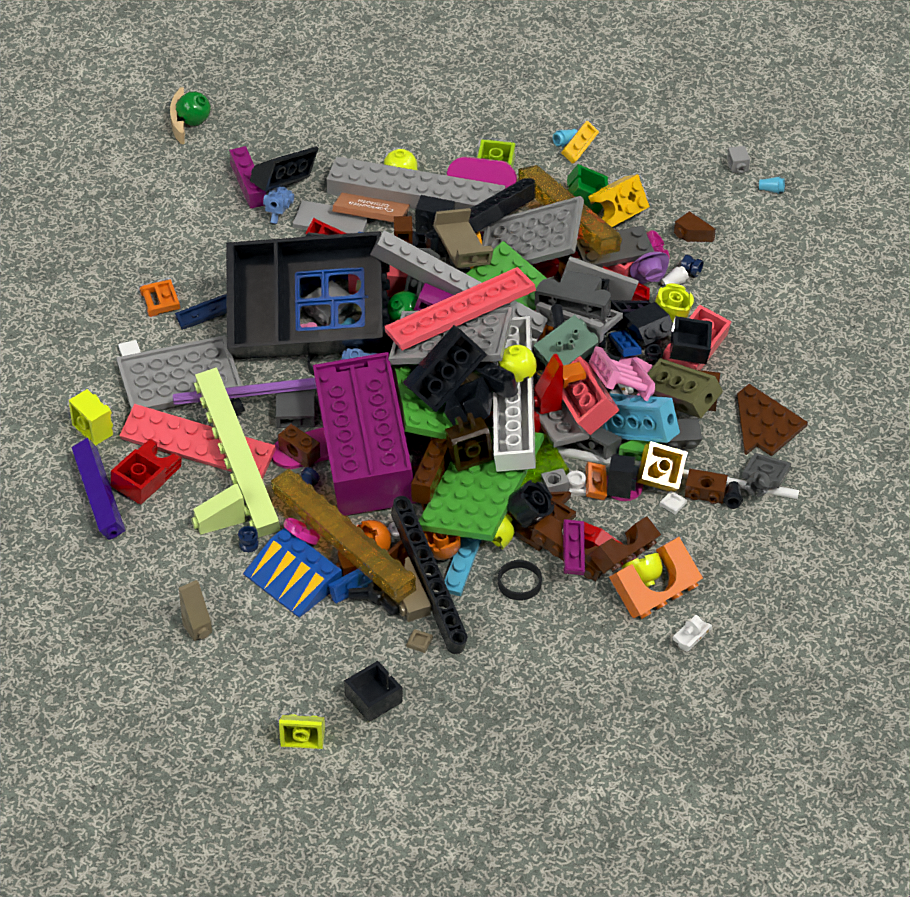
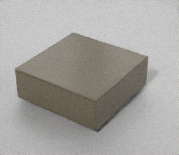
M414 629L406 647L426 653L433 635Z

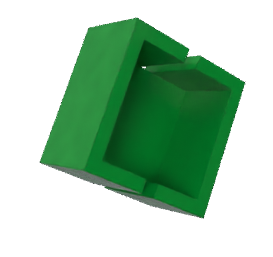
M577 164L567 176V188H569L567 190V200L581 196L584 200L583 208L598 214L603 206L598 202L591 204L588 196L607 186L608 176Z

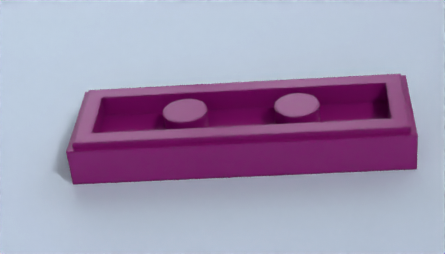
M564 519V574L584 575L585 573L584 521Z

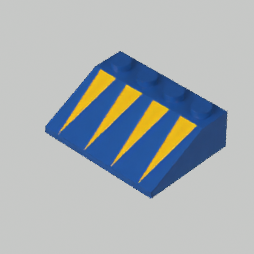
M283 528L267 542L244 571L243 575L300 618L330 594L328 584L341 578L342 570L306 542L294 536L286 528Z

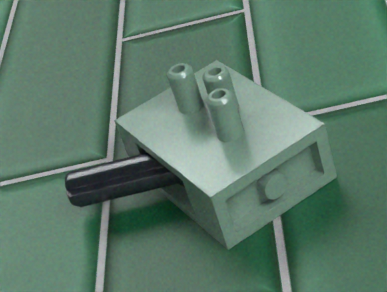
M555 304L551 306L555 330L533 345L534 354L545 366H547L553 354L558 355L563 366L571 364L579 356L585 359L591 355L595 346L599 344L596 334L594 332L590 333L586 323L581 318L578 319L576 315L564 321L561 305Z

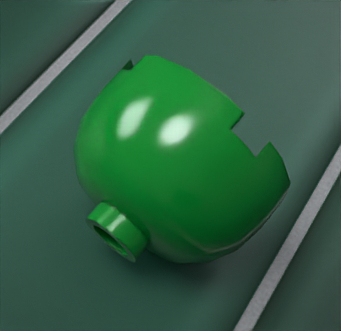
M190 91L182 95L176 102V111L180 118L183 117L188 125L199 126L209 117L211 105L202 93Z
M401 291L394 294L387 305L390 321L393 323L400 320L402 311H415L414 308L419 296L409 291Z

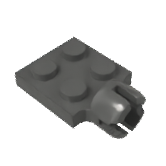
M754 453L742 475V478L747 479L746 489L748 493L753 496L755 492H758L756 497H761L771 487L780 488L791 469V463Z

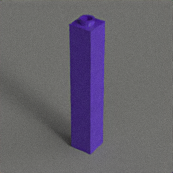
M86 438L71 448L98 529L109 540L126 530L98 448L89 438Z

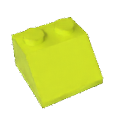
M294 714L281 716L279 720L281 747L323 749L325 717L298 716Z

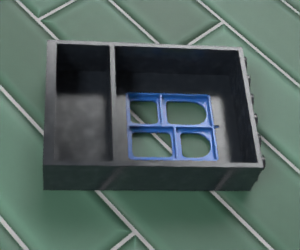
M381 232L226 242L227 349L233 358L251 359L344 352V350L347 351V348L352 350L353 348H358L362 351L388 349V343H391V338L386 333L384 326L391 324L387 309L390 296L387 294V290H390V280L387 279V272H390V266L370 255ZM352 274L361 280V288L356 294L329 296L330 276ZM320 277L321 296L319 298H300L301 278ZM344 303L357 304L362 311L361 318L354 324L340 325L338 306ZM330 305L331 324L329 326L305 328L300 326L301 307Z

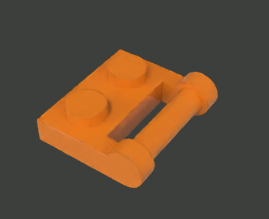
M171 279L140 287V293L144 296L148 307L147 313L149 317L180 309V303ZM152 292L156 293L159 302L158 305H154L151 297Z

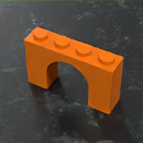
M680 537L656 549L669 575L668 585L663 592H656L646 587L633 564L609 576L633 618L640 616L643 619L652 613L650 611L652 608L656 607L658 610L667 605V599L672 598V600H675L683 595L681 591L687 588L690 591L699 586L697 582L703 579Z

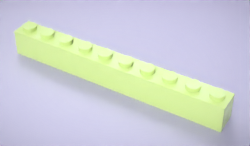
M217 367L195 374V390L197 394L201 393L200 402L203 409L207 408L206 417L208 423H213L212 432L214 438H219L220 443H218L220 453H225L226 458H224L227 470L231 469L232 474H230L233 485L238 484L243 495L245 516H250L251 519L249 525L256 528L258 537L281 531L278 517Z

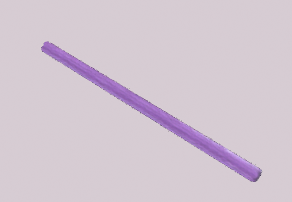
M314 377L227 387L225 389L229 399L317 388ZM196 391L173 394L174 405L200 402L202 396L201 393L197 394Z

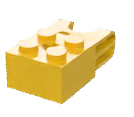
M638 174L624 176L588 196L591 204L598 202L604 208V215L598 221V225L604 229L611 228L650 207Z

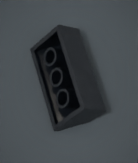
M315 146L257 164L251 171L250 181L262 190L267 191L307 179L311 174L319 148Z
M453 325L404 380L403 384L437 412L488 354L462 330Z

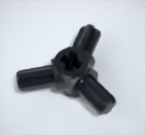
M390 567L385 568L380 578L371 581L370 584H367V587L350 588L348 590L349 599H368L369 602L378 606L382 605L389 615H395L399 611V607L391 598V587L389 585L395 576V571Z

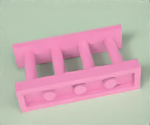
M595 346L588 363L605 387L613 390L615 385L619 383L636 389L641 397L648 401L650 396L654 394L655 383L638 361L632 359L630 365L609 358L603 348Z

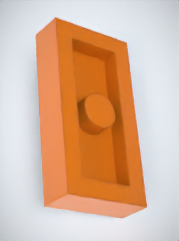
M588 462L585 466L586 497L605 500L607 497L606 465Z

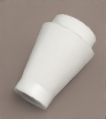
M683 266L675 267L666 277L661 279V284L665 287L669 283H685L689 278L688 273Z

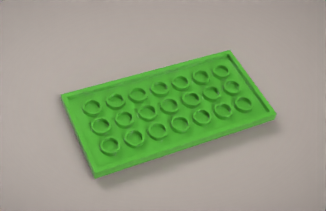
M487 426L490 432L494 455V427ZM535 432V456L544 441L543 433ZM494 459L458 472L451 461L435 490L431 502L428 503L419 519L422 530L493 541L508 511L509 496L521 486L529 469L497 472Z

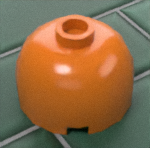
M376 520L362 521L361 524L357 525L355 535L359 546L364 552L362 553L364 559L373 560L384 556L388 552L392 540L388 528L382 522ZM365 548H370V553L365 552Z
M423 531L436 560L450 559L458 552L461 545L460 536Z

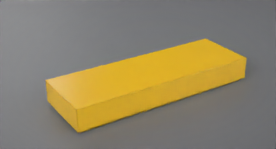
M587 120L561 153L574 164L599 131Z

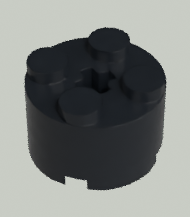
M529 480L510 494L507 510L513 514L521 526L527 528L536 525L553 512L554 504L552 505L550 500L553 497L542 483L538 481L534 483L532 480Z

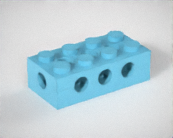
M610 393L619 411L603 424V429H606V431L609 430L612 434L615 433L618 437L621 436L622 439L668 443L680 433L672 398L650 396L649 400L645 401L639 395Z

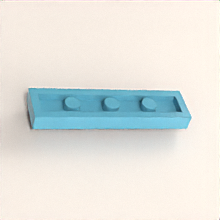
M461 537L460 548L453 557L444 580L450 594L461 596L482 540Z

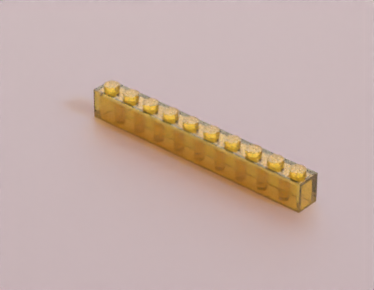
M538 165L518 169V181L524 178L535 180V199L543 206L575 198L573 194ZM583 204L578 236L600 255L619 252L620 244L622 243L621 235Z
M287 469L271 480L273 494L397 603L416 591L415 575L411 571H407L400 561L394 560L386 549L379 547L372 537L369 538L364 534V531L359 526L356 527L348 516L341 514L335 505H331L322 494L319 495L311 484L304 482L298 473L295 474L291 469Z

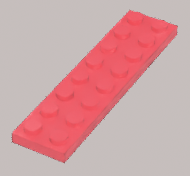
M516 267L384 326L385 331L403 351L431 337L444 333L451 329L453 325L460 326L469 320L536 291L535 284Z
M134 404L119 435L122 440L143 445L149 439H153L158 442L157 450L169 454L175 453L182 458L227 470L224 462L226 456L225 453H220L218 447L220 441L219 438H214L213 427ZM245 437L263 479L276 447L269 443Z

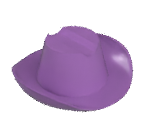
M663 252L646 253L634 261L630 267V274L640 284L658 282L667 271L669 257Z

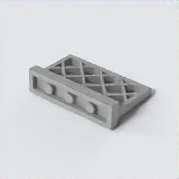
M539 302L536 305V312L548 318L546 325L554 327L551 305ZM612 309L608 315L611 317L606 318L605 321L563 310L564 321H567L574 315L578 319L581 318L586 323L590 333L594 332L599 343L604 340V334L623 318V313Z

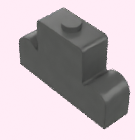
M567 271L559 283L551 278L543 279L539 283L535 291V306L539 302L551 306L558 304L565 311L605 321L611 311V294L606 290H601V277Z

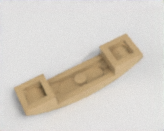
M182 87L175 93L172 99L170 116L174 136L180 144H185L184 121H178V113L176 111V102L184 95V87Z

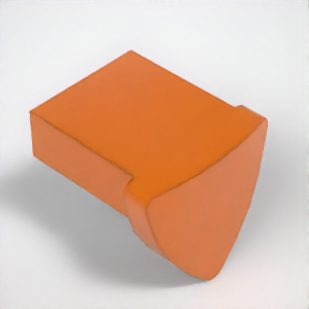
M580 362L563 366V389H566L570 382L586 379V372Z

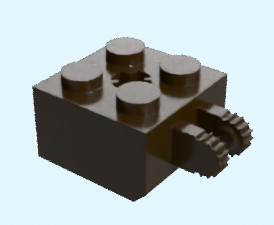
M468 413L467 422L463 423L461 417H456V425L445 429L449 456L458 472L494 460L490 432L482 417L474 419L472 413Z

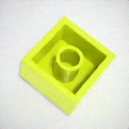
M86 389L69 399L72 425L83 436L89 438L95 446L113 435L112 412L107 405L100 402L96 394H92Z

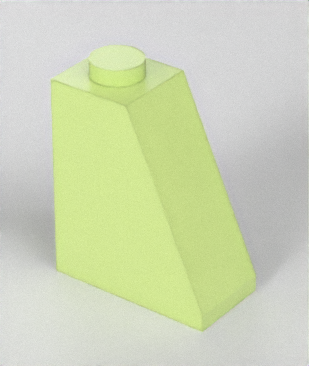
M238 484L232 485L194 508V517L191 518L194 529L198 528L200 535L244 523V498Z

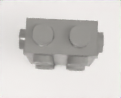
M329 282V296L352 295L335 282ZM321 288L309 294L305 299L319 298L321 296ZM344 303L338 306L339 323L356 313L354 303ZM330 305L305 306L306 313L318 320L321 325L329 326L331 324Z

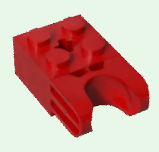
M149 439L138 450H133L111 470L110 486L140 505L155 493L182 464V457L175 453L164 458L157 457L158 442L153 439Z

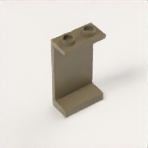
M470 208L438 211L435 215L433 226L456 268L489 265L492 260L494 251L492 246H482L469 223Z

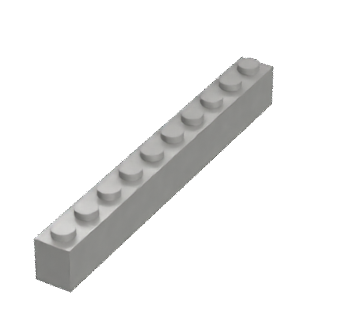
M385 230L376 241L370 254L424 284L427 283L453 295L482 283ZM515 300L500 306L512 307L514 312L513 318L530 316L532 338L537 339L542 334L548 320L547 317Z

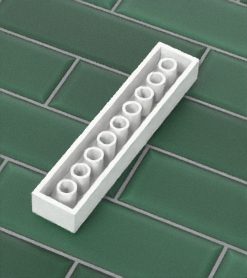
M530 316L512 318L505 348L512 345H523L532 351ZM529 376L523 378L522 382H516L518 393L514 397L505 398L493 392L494 459L497 472L536 468L533 376L531 378Z

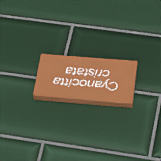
M341 193L333 205V211L394 223V216H406L410 205Z

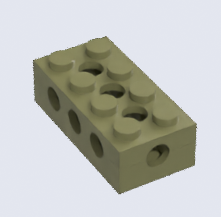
M661 358L647 373L655 383L653 397L672 398L675 410L700 419L723 393L715 376Z

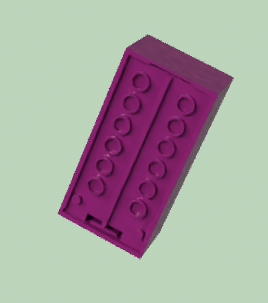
M388 352L313 365L339 517L391 508L394 499L398 496L407 497L411 504L416 503L412 502V467Z

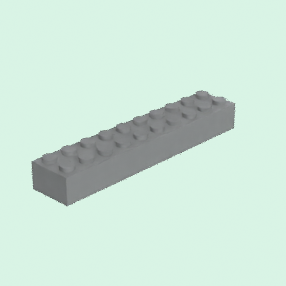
M337 156L327 178V194L340 196L341 193H348L409 204V208L412 209L416 208L421 195L455 201V210L472 208L506 187L499 184Z

